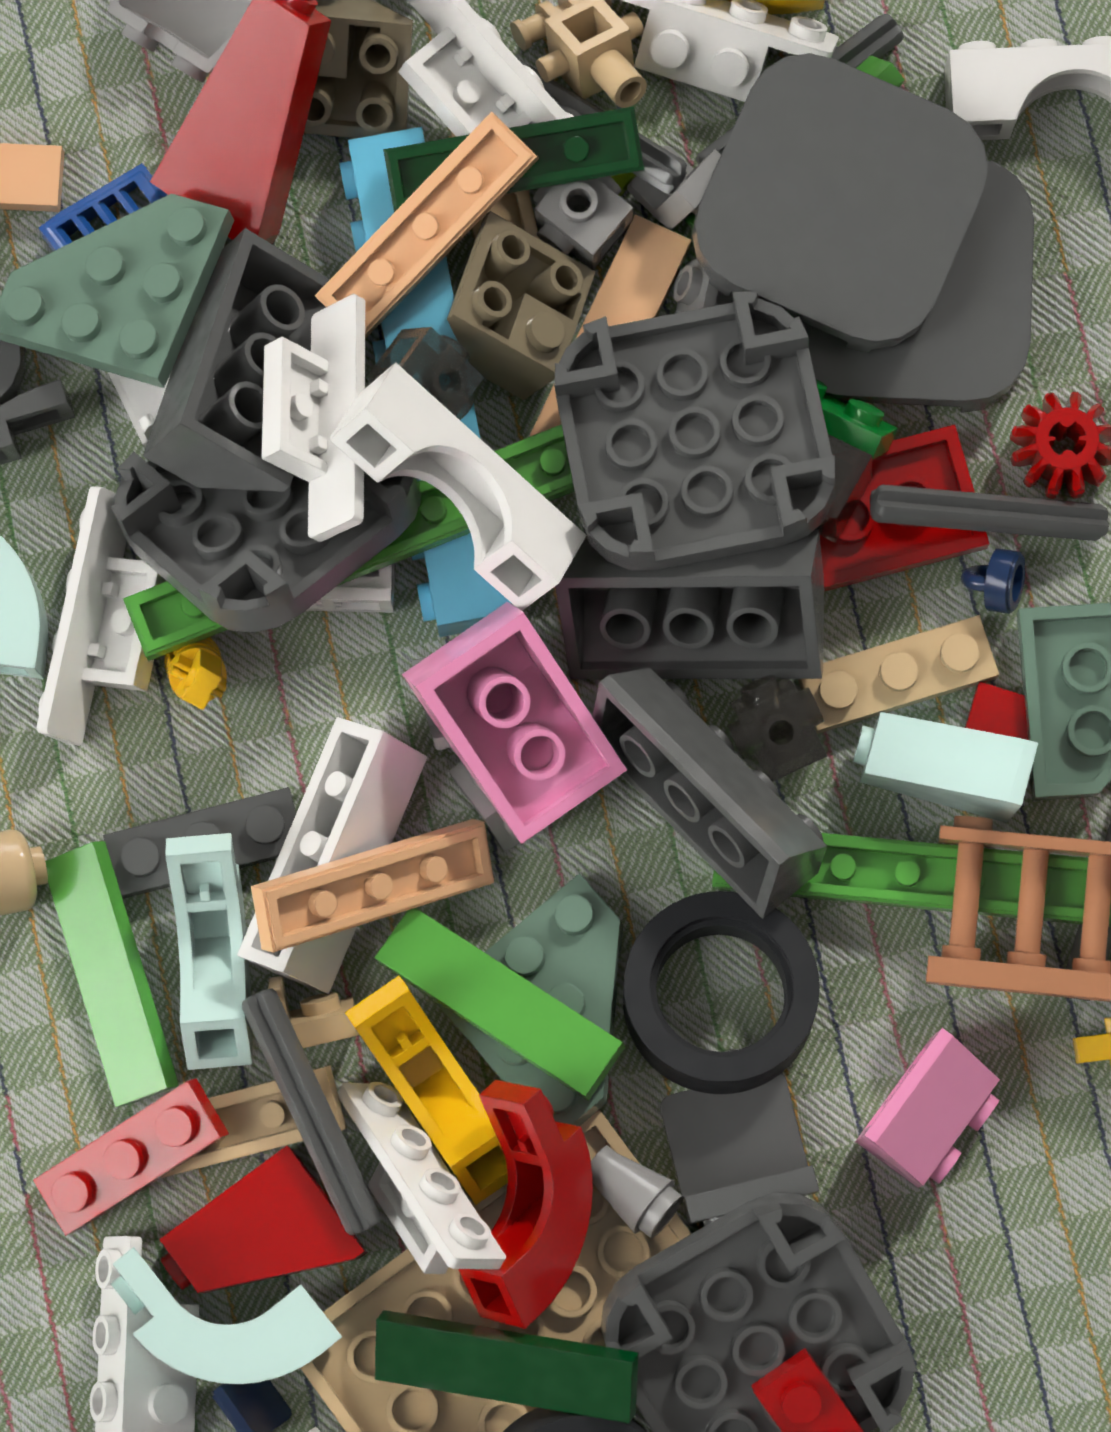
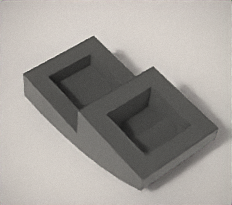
M61 379L38 386L0 405V465L22 459L15 435L75 418L69 394Z

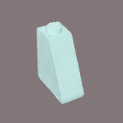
M880 712L874 728L862 726L853 763L864 765L860 783L1007 823L1023 804L1038 743L1006 735Z

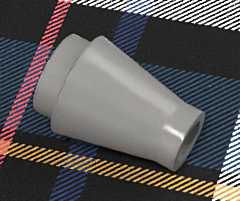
M608 1145L603 1147L591 1160L593 1185L634 1234L641 1230L650 1238H654L669 1223L684 1199L680 1193L673 1189L675 1181L618 1154Z

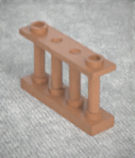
M954 816L953 827L940 825L939 843L958 845L949 945H942L941 957L928 955L926 984L1111 1002V961H1106L1111 905V842L993 831V819L973 816ZM984 847L1023 851L1014 952L1007 951L1006 963L980 961L981 949L975 948ZM1049 854L1088 857L1079 958H1073L1072 970L1046 967L1047 955L1040 954Z

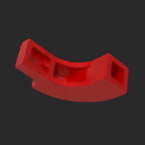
M495 1080L479 1094V1098L502 1147L507 1164L508 1185L506 1199L502 1212L491 1230V1234L505 1253L506 1259L500 1269H459V1272L480 1317L526 1329L553 1302L562 1290L579 1258L588 1230L592 1208V1168L582 1128L576 1125L556 1122L553 1118V1107L540 1088Z

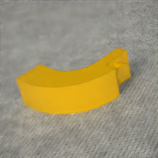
M397 976L346 1011L345 1014L474 1204L477 1205L508 1183V1171L505 1155L479 1098L478 1091L401 977Z

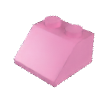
M942 1028L928 1040L855 1142L917 1188L924 1186L929 1177L940 1184L962 1153L953 1144L968 1125L975 1131H978L1000 1100L993 1096L991 1092L1000 1079L952 1034Z

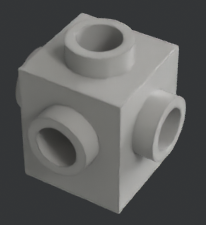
M611 177L539 188L533 197V200L538 203L534 209L536 226L540 228L537 232L539 239L566 255L569 253L573 254L592 270L597 267L628 230L633 221V207L618 196L621 188Z

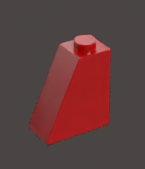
M288 1145L159 1239L168 1251L167 1254L160 1258V1261L181 1290L192 1284L197 1293H208L357 1261L368 1253L356 1235L346 1233L334 1205L293 1148Z

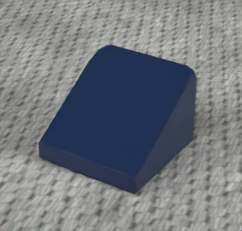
M270 1380L247 1384L223 1383L212 1391L214 1393L213 1399L237 1432H273L292 1416L290 1407Z

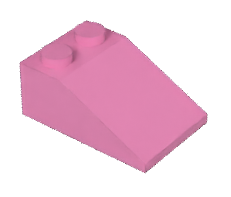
M509 602L504 603L402 674L434 724L521 844L627 771L524 612Z

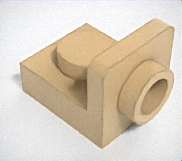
M282 976L269 978L268 989L272 988L277 992L302 1048L359 1036V1033L345 1014L346 1011L355 1006L353 996L339 999L336 992H330L329 994L321 993L300 1001V1009L290 1011Z

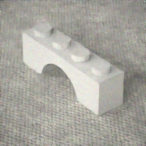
M1111 36L1089 38L1082 45L1058 46L1056 40L1047 38L1028 40L1022 43L1020 47L996 48V45L989 41L964 43L957 50L949 51L945 64L946 108L970 123L981 140L1010 139L1013 128L1022 112L1036 99L1054 91L1066 89L1083 90L1094 93L1111 103Z
M396 362L359 393L329 438L334 445L377 483L394 476H410L423 480L444 493L458 508L470 530L474 544V570L521 611L560 583L587 536Z

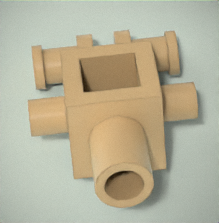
M546 0L536 5V14L522 21L517 19L510 23L513 38L523 51L531 48L532 43L547 36L549 54L536 60L537 70L545 82L561 76L572 90L584 99L604 90L614 103L621 108H627L636 104L646 92V80L634 68L631 40L642 35L644 31L643 24L635 12L619 17L611 9V0H558L557 6Z

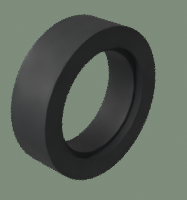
M714 891L695 894L674 902L660 911L649 921L636 938L627 960L624 975L623 1010L626 1025L636 1048L643 1058L657 1072L670 1081L684 1088L708 1094H734L748 1091L780 1075L791 1065L803 1049L810 1035L818 1008L820 992L819 972L812 949L806 938L790 918L777 908L762 919L736 892ZM710 935L737 937L758 947L775 965L783 985L784 1007L775 1026L756 1043L734 1051L719 1052L705 1050L682 1039L665 1020L657 999L656 985L659 974L671 955L694 939Z

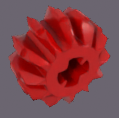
M1079 392L1071 393L1064 408H1062L1059 398L1055 393H1047L1042 400L1043 411L1036 406L1027 405L1021 413V417L1027 426L1013 427L1010 433V440L1022 446V448L1013 452L1010 458L1011 464L1017 467L1032 466L1023 480L1026 487L1031 488L1036 485L1040 478L1048 481L1045 490L1046 497L1055 499L1062 483H1065L1068 493L1073 499L1082 497L1085 492L1084 480L1091 485L1099 487L1106 479V474L1101 466L1111 465V447L1105 445V443L1111 441V425L1096 426L1095 424L1104 411L1102 404L1097 403L1093 405L1087 413L1079 410L1082 402ZM1066 437L1072 439L1075 443L1072 451L1066 450L1059 455L1052 449L1055 440L1060 442Z

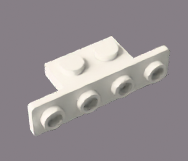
M407 0L438 35L405 61L398 72L456 137L469 135L491 112L508 128L574 117L572 114L565 112L549 95L536 72L530 67L523 65L505 46L497 29L486 19L480 18L465 0Z
M621 0L650 9L635 60V68L743 102L746 101L750 89L763 72L770 47L794 55L811 53L832 58L839 39L837 35L827 32L826 25L817 20L795 16L790 21L768 14V8L754 0H732V2L726 0Z
M351 294L316 312L312 316L311 351L284 337H280L264 346L262 459L309 482L308 536L318 542L327 540L359 525L364 518V471L329 440L359 393L365 389V299L356 294Z
M90 487L85 508L80 516V533L72 569L69 571L66 579V596L59 627L52 643L53 655L45 691L39 701L38 733L63 743L77 746L83 743L95 686L138 691L148 690L154 659L151 661L147 660L123 598L166 582L145 561L123 559L127 540L111 508L114 505L116 493L104 487Z
M343 1082L338 1090L339 1099L380 1161L367 1186L423 1273L445 1274L449 1267L452 1269H500L506 1259L505 1253L491 1234L489 1226L481 1219L461 1189L459 1181L451 1174L433 1147L429 1136L423 1132L403 1102L400 1093L393 1086L382 1082Z
M138 1236L105 1237L103 1250L100 1251L97 1257L95 1267L96 1281L101 1288L100 1316L95 1321L92 1337L94 1350L98 1354L97 1382L94 1384L90 1394V1412L95 1421V1432H194L196 1378L168 1366L150 1353L136 1339L133 1333L152 1319L153 1316L146 1307L134 1315L110 1284L120 1276L113 1267L115 1261L133 1247L142 1256V1239ZM180 1304L187 1312L199 1318V1304Z

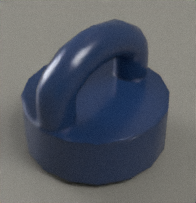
M995 549L989 565H974L965 569L961 575V582L968 589L984 592V603L988 611L1010 614L1016 610L1022 596L1025 580V559L1019 551Z

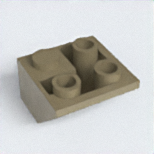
M316 0L318 5L315 9L332 21L304 133L362 138L406 130L410 85L398 71L405 61L411 57L413 20L372 0Z
M492 211L484 215L447 320L471 371L525 400L555 379V363L559 364L565 349L572 342L595 271Z

